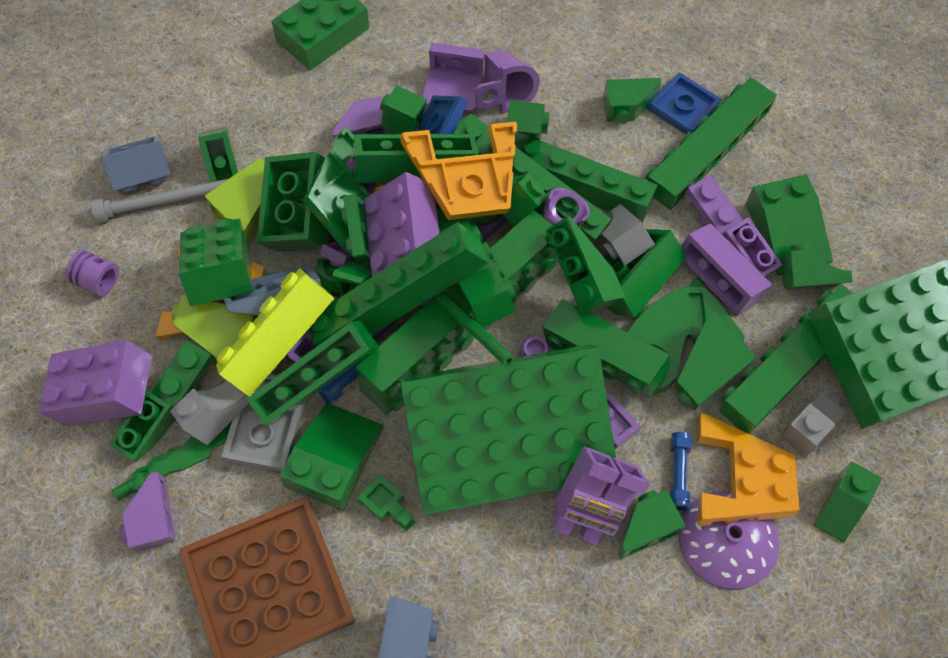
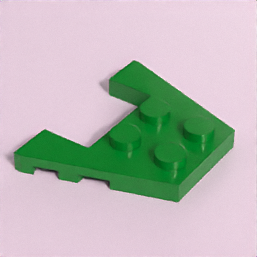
M347 126L338 132L302 200L342 248L347 247L346 238L350 237L348 226L344 224L341 215V208L345 207L343 196L356 194L364 202V199L370 195L361 183H355L354 174L345 165V162L353 156L354 135Z

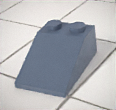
M309 264L252 279L253 292L225 298L223 301L228 311L259 316L261 305L266 299L271 296L274 298L282 289L280 285L289 273H296L300 268L319 285H321V281Z

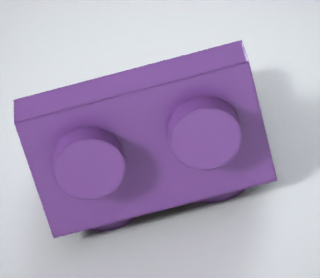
M431 42L429 49L430 69L423 93V98L427 99L426 107L433 95L461 96L468 101L464 113H474L476 111L475 89L482 83L485 50Z

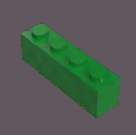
M354 134L352 165L355 183L391 182L405 172L421 179L423 178L401 144V134ZM430 134L436 159L479 155L474 134Z
M565 299L560 301L542 326L546 343L555 350L589 344L599 347L603 376L610 380L615 378L623 382L626 388L635 394L640 395L643 393L651 398L670 369V354L591 313L581 314L578 306Z
M361 321L350 322L248 397L247 401L265 426L278 422L378 349L379 346Z

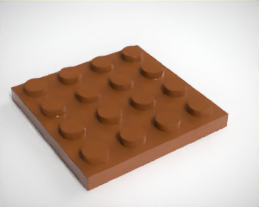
M307 496L179 548L214 658H276L356 623Z

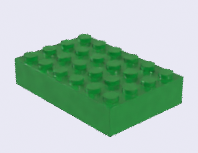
M948 259L826 302L808 314L861 429L948 395Z
M589 344L516 357L510 367H505L501 362L494 361L399 378L423 515L562 489L584 446L607 454L611 459L613 457L616 458L599 347Z

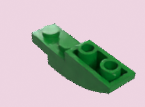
M186 339L152 391L146 390L142 414L128 416L109 443V446L134 462L142 458L175 422L176 419L170 411L193 388L197 391L201 389L202 386L198 383L215 359V356Z

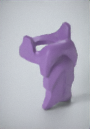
M564 188L553 189L545 202L544 211L541 216L552 225L563 219L556 213L555 205L557 201L561 198H570L578 206L577 215L572 219L580 227L589 217L590 210L587 203L571 190Z

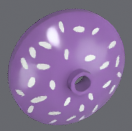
M718 491L709 493L713 495L731 498L730 491ZM698 499L685 512L682 519L686 526L679 534L680 547L687 564L701 579L719 588L738 590L759 583L771 572L779 552L778 533L772 519L756 521L755 518H746L728 524L725 521L712 522L709 526L698 525ZM729 529H735L739 533V538L731 537Z

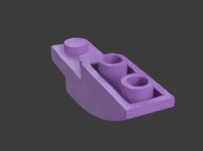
M711 174L685 191V194L701 215L697 219L703 227L711 223L764 277L782 266V263L748 217L744 220L741 218Z

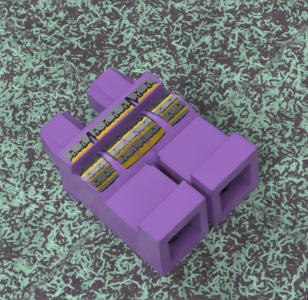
M584 446L561 489V493L558 492L554 499L558 509L553 519L556 531L570 535L577 524L582 525L579 531L581 537L586 542L597 545L605 534L611 536L616 534L619 529L617 525L624 519L631 501L637 493H644L649 482L638 466L615 457L611 459L607 454Z

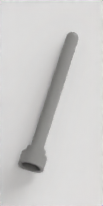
M228 179L117 202L106 201L104 198L92 200V214L96 223L110 221V218L115 217L116 213L205 196Z

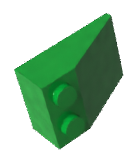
M807 174L752 188L745 205L755 227L780 262L781 252L791 251V245L809 244L810 250L821 249L823 259L828 264L833 262L819 198ZM782 266L776 269L778 276L782 275Z
M326 403L294 446L279 476L284 487L344 512L384 425Z

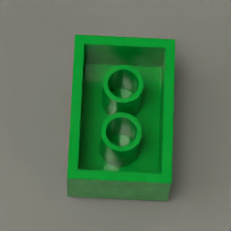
M300 0L271 20L276 42L310 71L369 29L367 7L359 0Z
M317 152L265 157L257 243L280 252L322 249V245L328 243L329 231L302 201L325 157Z
M225 218L213 225L204 227L195 225L180 232L179 276L190 307L253 292L250 249L240 218L234 220Z

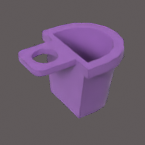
M496 50L485 53V83L478 85L475 89V104L478 109L498 105L501 114L508 113L509 100L532 101L538 92L540 84L539 75L530 64L520 62L508 51ZM489 90L493 98L487 101L482 100L484 92Z

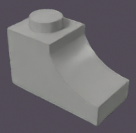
M620 204L611 210L613 214L612 222L601 234L607 242L603 247L611 259L618 258L626 265L655 244L642 222Z
M225 381L223 384L206 391H197L193 388L170 412L184 431L208 445L249 404L247 401L249 396L229 381Z
M821 392L790 424L781 438L806 458L847 412Z

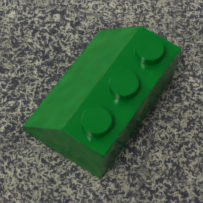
M646 229L655 245L626 265L618 258L612 260L608 254L604 257L614 269L626 297L608 307L614 314L627 317H636L640 314L649 300L661 290L662 285L671 275L677 272L679 266L687 258L672 230Z

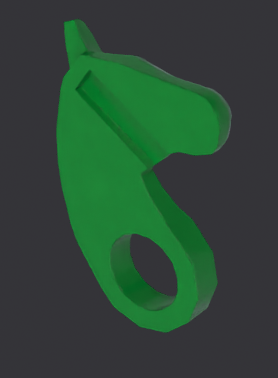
M698 276L689 286L671 292L651 304L628 330L629 334L670 354V369L653 394L665 392L676 381L685 339H697L708 314L713 310L744 343L742 331L718 300L703 287V281Z

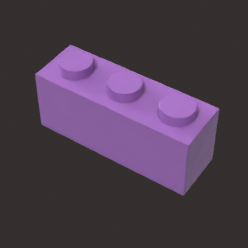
M711 223L688 234L681 245L687 256L684 262L736 316L759 303L772 287V284Z

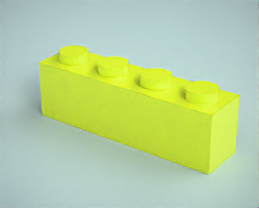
M300 268L296 273L291 272L284 278L280 285L282 289L274 298L271 296L265 300L259 309L260 315L253 323L251 321L247 322L239 331V339L232 347H225L217 357L216 361L218 363L216 367L219 375L249 397L334 300L333 296Z

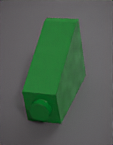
M714 310L708 314L674 386L677 389L675 394L680 402L686 407L691 405L695 410L756 359V356Z

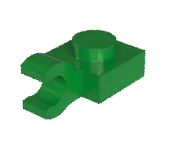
M381 474L357 497L358 502L381 522L388 516H391L406 532L415 523L414 515L400 504L405 499L404 494Z

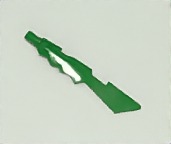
M232 421L208 445L196 438L190 437L181 448L168 449L165 455L154 457L148 466L137 468L129 480L112 489L117 500L119 501L131 493L138 492L150 473L159 472L166 477L172 473L184 471L210 458L211 451L226 442Z

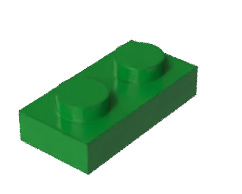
M356 194L343 196L345 207L341 208V215L344 224L348 226L350 236L346 238L347 250L359 262H370L364 202Z

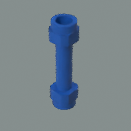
M363 360L318 392L325 402L331 404L343 395L342 389L358 377L356 366Z
M687 432L672 433L670 451L674 452L673 490L669 492V495L678 511H688L690 503V492L686 491L687 453L691 451L692 440L691 435Z

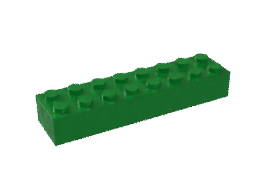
M535 210L530 212L490 248L494 257L491 261L498 260L505 275V278L502 280H510L516 296L522 291L525 293L529 292L536 284V278L542 273L548 274L557 263L556 254L545 231L553 225ZM456 283L444 290L474 318ZM516 297L512 299L513 304L516 302ZM433 298L383 342L378 349L356 366L360 390L386 416L392 410L397 412L404 406L399 378L432 373L437 369L440 371L445 369L451 363L452 355L459 349L462 351L467 349L473 342L474 337ZM491 323V324H489V325H487V326H485V327H483V328H485V329L487 330L488 328L491 327V325H492L493 323Z

